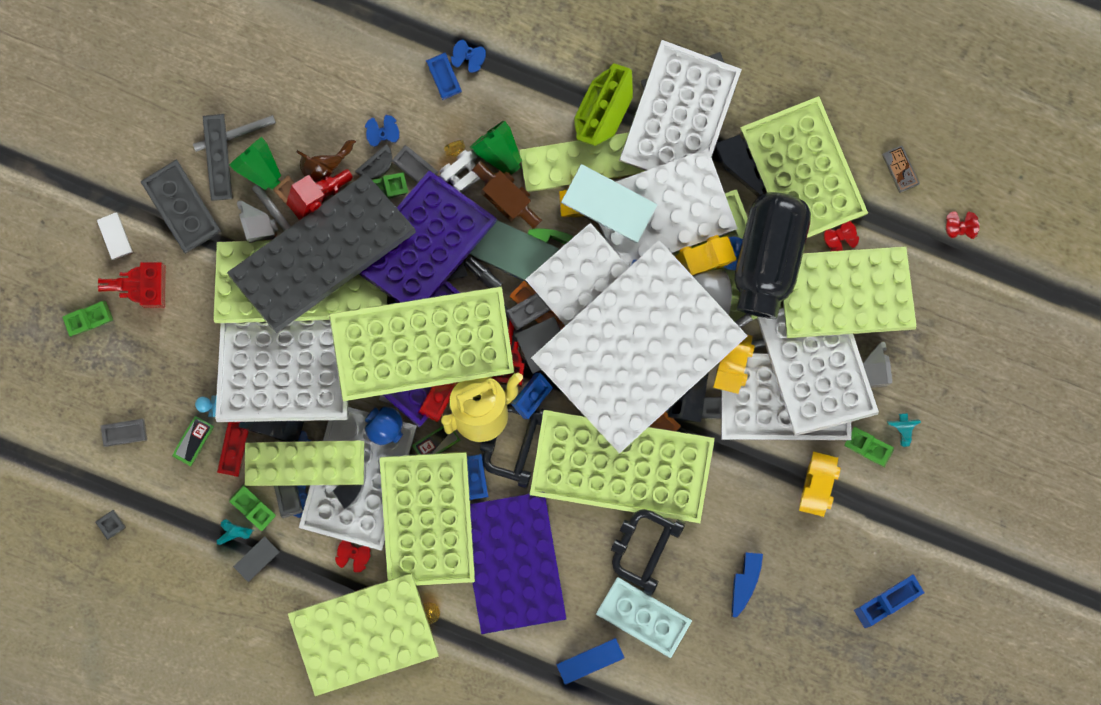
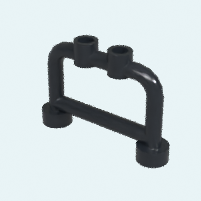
M511 404L507 405L508 413L520 415ZM541 408L540 412L535 411L529 419L514 471L497 467L491 463V456L495 449L497 437L481 442L480 450L484 451L482 458L483 466L488 472L518 481L519 487L527 489L531 472L523 469L536 426H541L543 408Z
M646 509L635 512L629 521L624 520L620 528V532L624 534L621 540L616 539L611 548V551L615 552L612 559V567L615 573L644 588L643 593L652 596L659 581L651 576L670 535L679 538L686 523L679 519L673 522ZM647 518L663 526L664 529L643 575L640 577L622 568L620 561L626 552L628 543L637 528L639 520Z

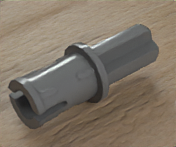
M470 256L465 261L464 265L478 277V281L480 280L488 288L500 287L503 284L489 271V267L486 269L473 256Z

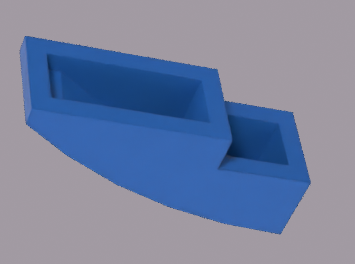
M744 553L743 574H734L731 617H738L751 598L759 579L763 554Z
M913 574L854 609V612L863 627L868 628L888 615L893 614L925 592Z
M616 638L556 665L564 683L567 684L618 662L625 657Z

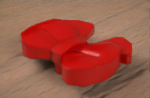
M956 211L950 212L947 215L945 230L950 238H955L958 235H967L971 239L977 237L980 225L975 213L967 212L965 222H960Z
M851 221L841 224L837 230L828 229L823 233L826 245L831 248L830 252L843 251L841 244L843 240L851 248H855L859 242L856 227Z
M342 540L337 549L338 557H335L336 564L340 568H344L351 558L354 559L353 571L355 573L362 572L366 569L365 565L370 560L371 549L367 546L353 547L351 542Z

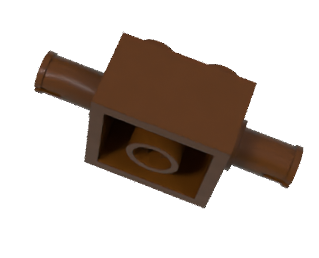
M482 161L471 170L485 182V187L480 193L510 222L520 216L532 229H535L542 221L529 208V203L531 202L529 199L530 194L522 186L518 188L514 184V178L509 173L505 172L503 174L499 171L494 174Z

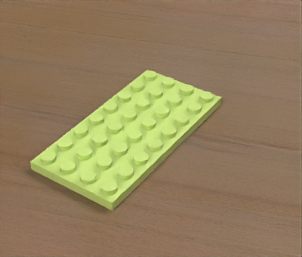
M272 240L256 241L253 243H249V241L217 242L214 298L215 323L266 322L231 280L227 272ZM358 274L294 321L330 320L329 314L387 305L388 295Z
M502 287L329 314L342 401L514 373Z
M544 409L530 495L629 512L646 509L665 518L700 523L715 438L648 427L619 454L585 416Z

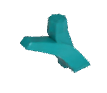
M908 413L899 414L900 421H887V424L898 429L901 434V446L908 447L912 442V430L921 421L919 419L908 420Z
M225 519L221 522L220 526L227 532L217 540V544L222 545L236 537L249 539L253 529L232 524L229 520Z

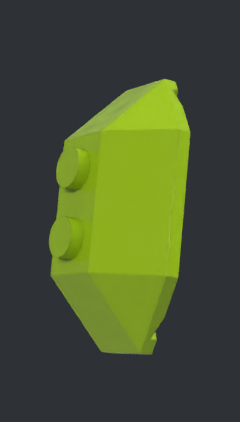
M613 63L609 69L592 80L574 117L577 140L596 146L615 135L633 99L632 70L630 68Z

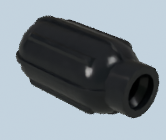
M769 192L759 196L752 203L735 270L734 280L736 288L740 292L737 305L738 311L761 318L777 319L781 301L787 299L793 292L799 274L811 223L810 208L805 201L789 194Z

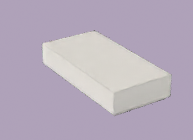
M117 212L97 220L112 260L133 253Z

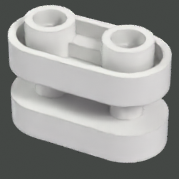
M464 150L456 157L457 161L452 165L448 163L440 170L441 175L439 178L446 183L450 181L453 184L452 187L461 193L480 179L471 171L476 166L473 162L477 159L472 150L469 152ZM467 168L470 172L460 180L457 175Z

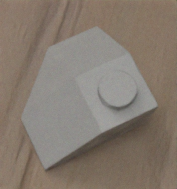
M243 201L237 202L238 209H241L242 212L239 214L249 243L276 238L275 232L278 231L275 219L271 220L268 214Z
M885 342L879 343L863 362L871 388L887 387L892 384L889 356L884 355V351L887 350Z

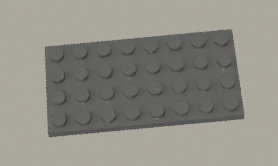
M365 173L323 203L317 210L309 213L232 268L227 274L273 331L278 333L415 234L416 231L411 223Z

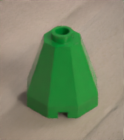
M501 121L492 127L484 136L479 137L470 146L474 154L502 173L509 172L512 175L521 168L519 164L522 162L511 128L506 121Z
M262 137L229 164L235 172L264 190L268 187L272 190L281 182L279 180L281 177L280 171L267 142Z

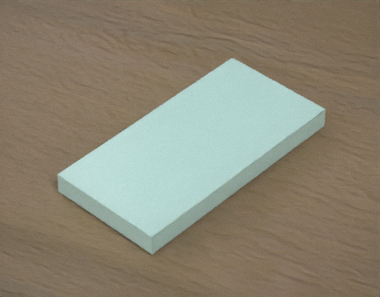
M583 164L580 165L561 201L562 204L635 243H638L658 205Z
M619 577L616 578L596 613L599 617L669 658L674 654L692 622L689 618L643 593V591Z

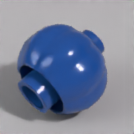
M383 406L378 410L375 407L364 420L368 423L365 426V433L368 439L377 445H386L391 442L396 444L403 436L401 432L403 419L394 408Z

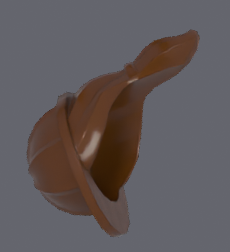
M346 141L336 155H319L310 158L297 150L296 153L302 156L300 159L302 174L305 177L310 175L315 182L324 180L326 176L329 177L334 173L333 170L338 167L342 159L350 154L356 141Z

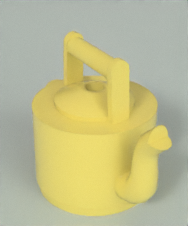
M514 373L507 382V389L505 391L491 377L459 382L453 388L450 395L452 414L444 415L441 418L445 433L451 434L453 431L458 430L465 438L475 442H485L496 438L502 433L507 424V405L516 399L518 395L517 385L523 379V375Z

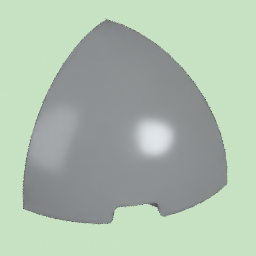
M710 270L693 276L729 315L732 289L726 271Z

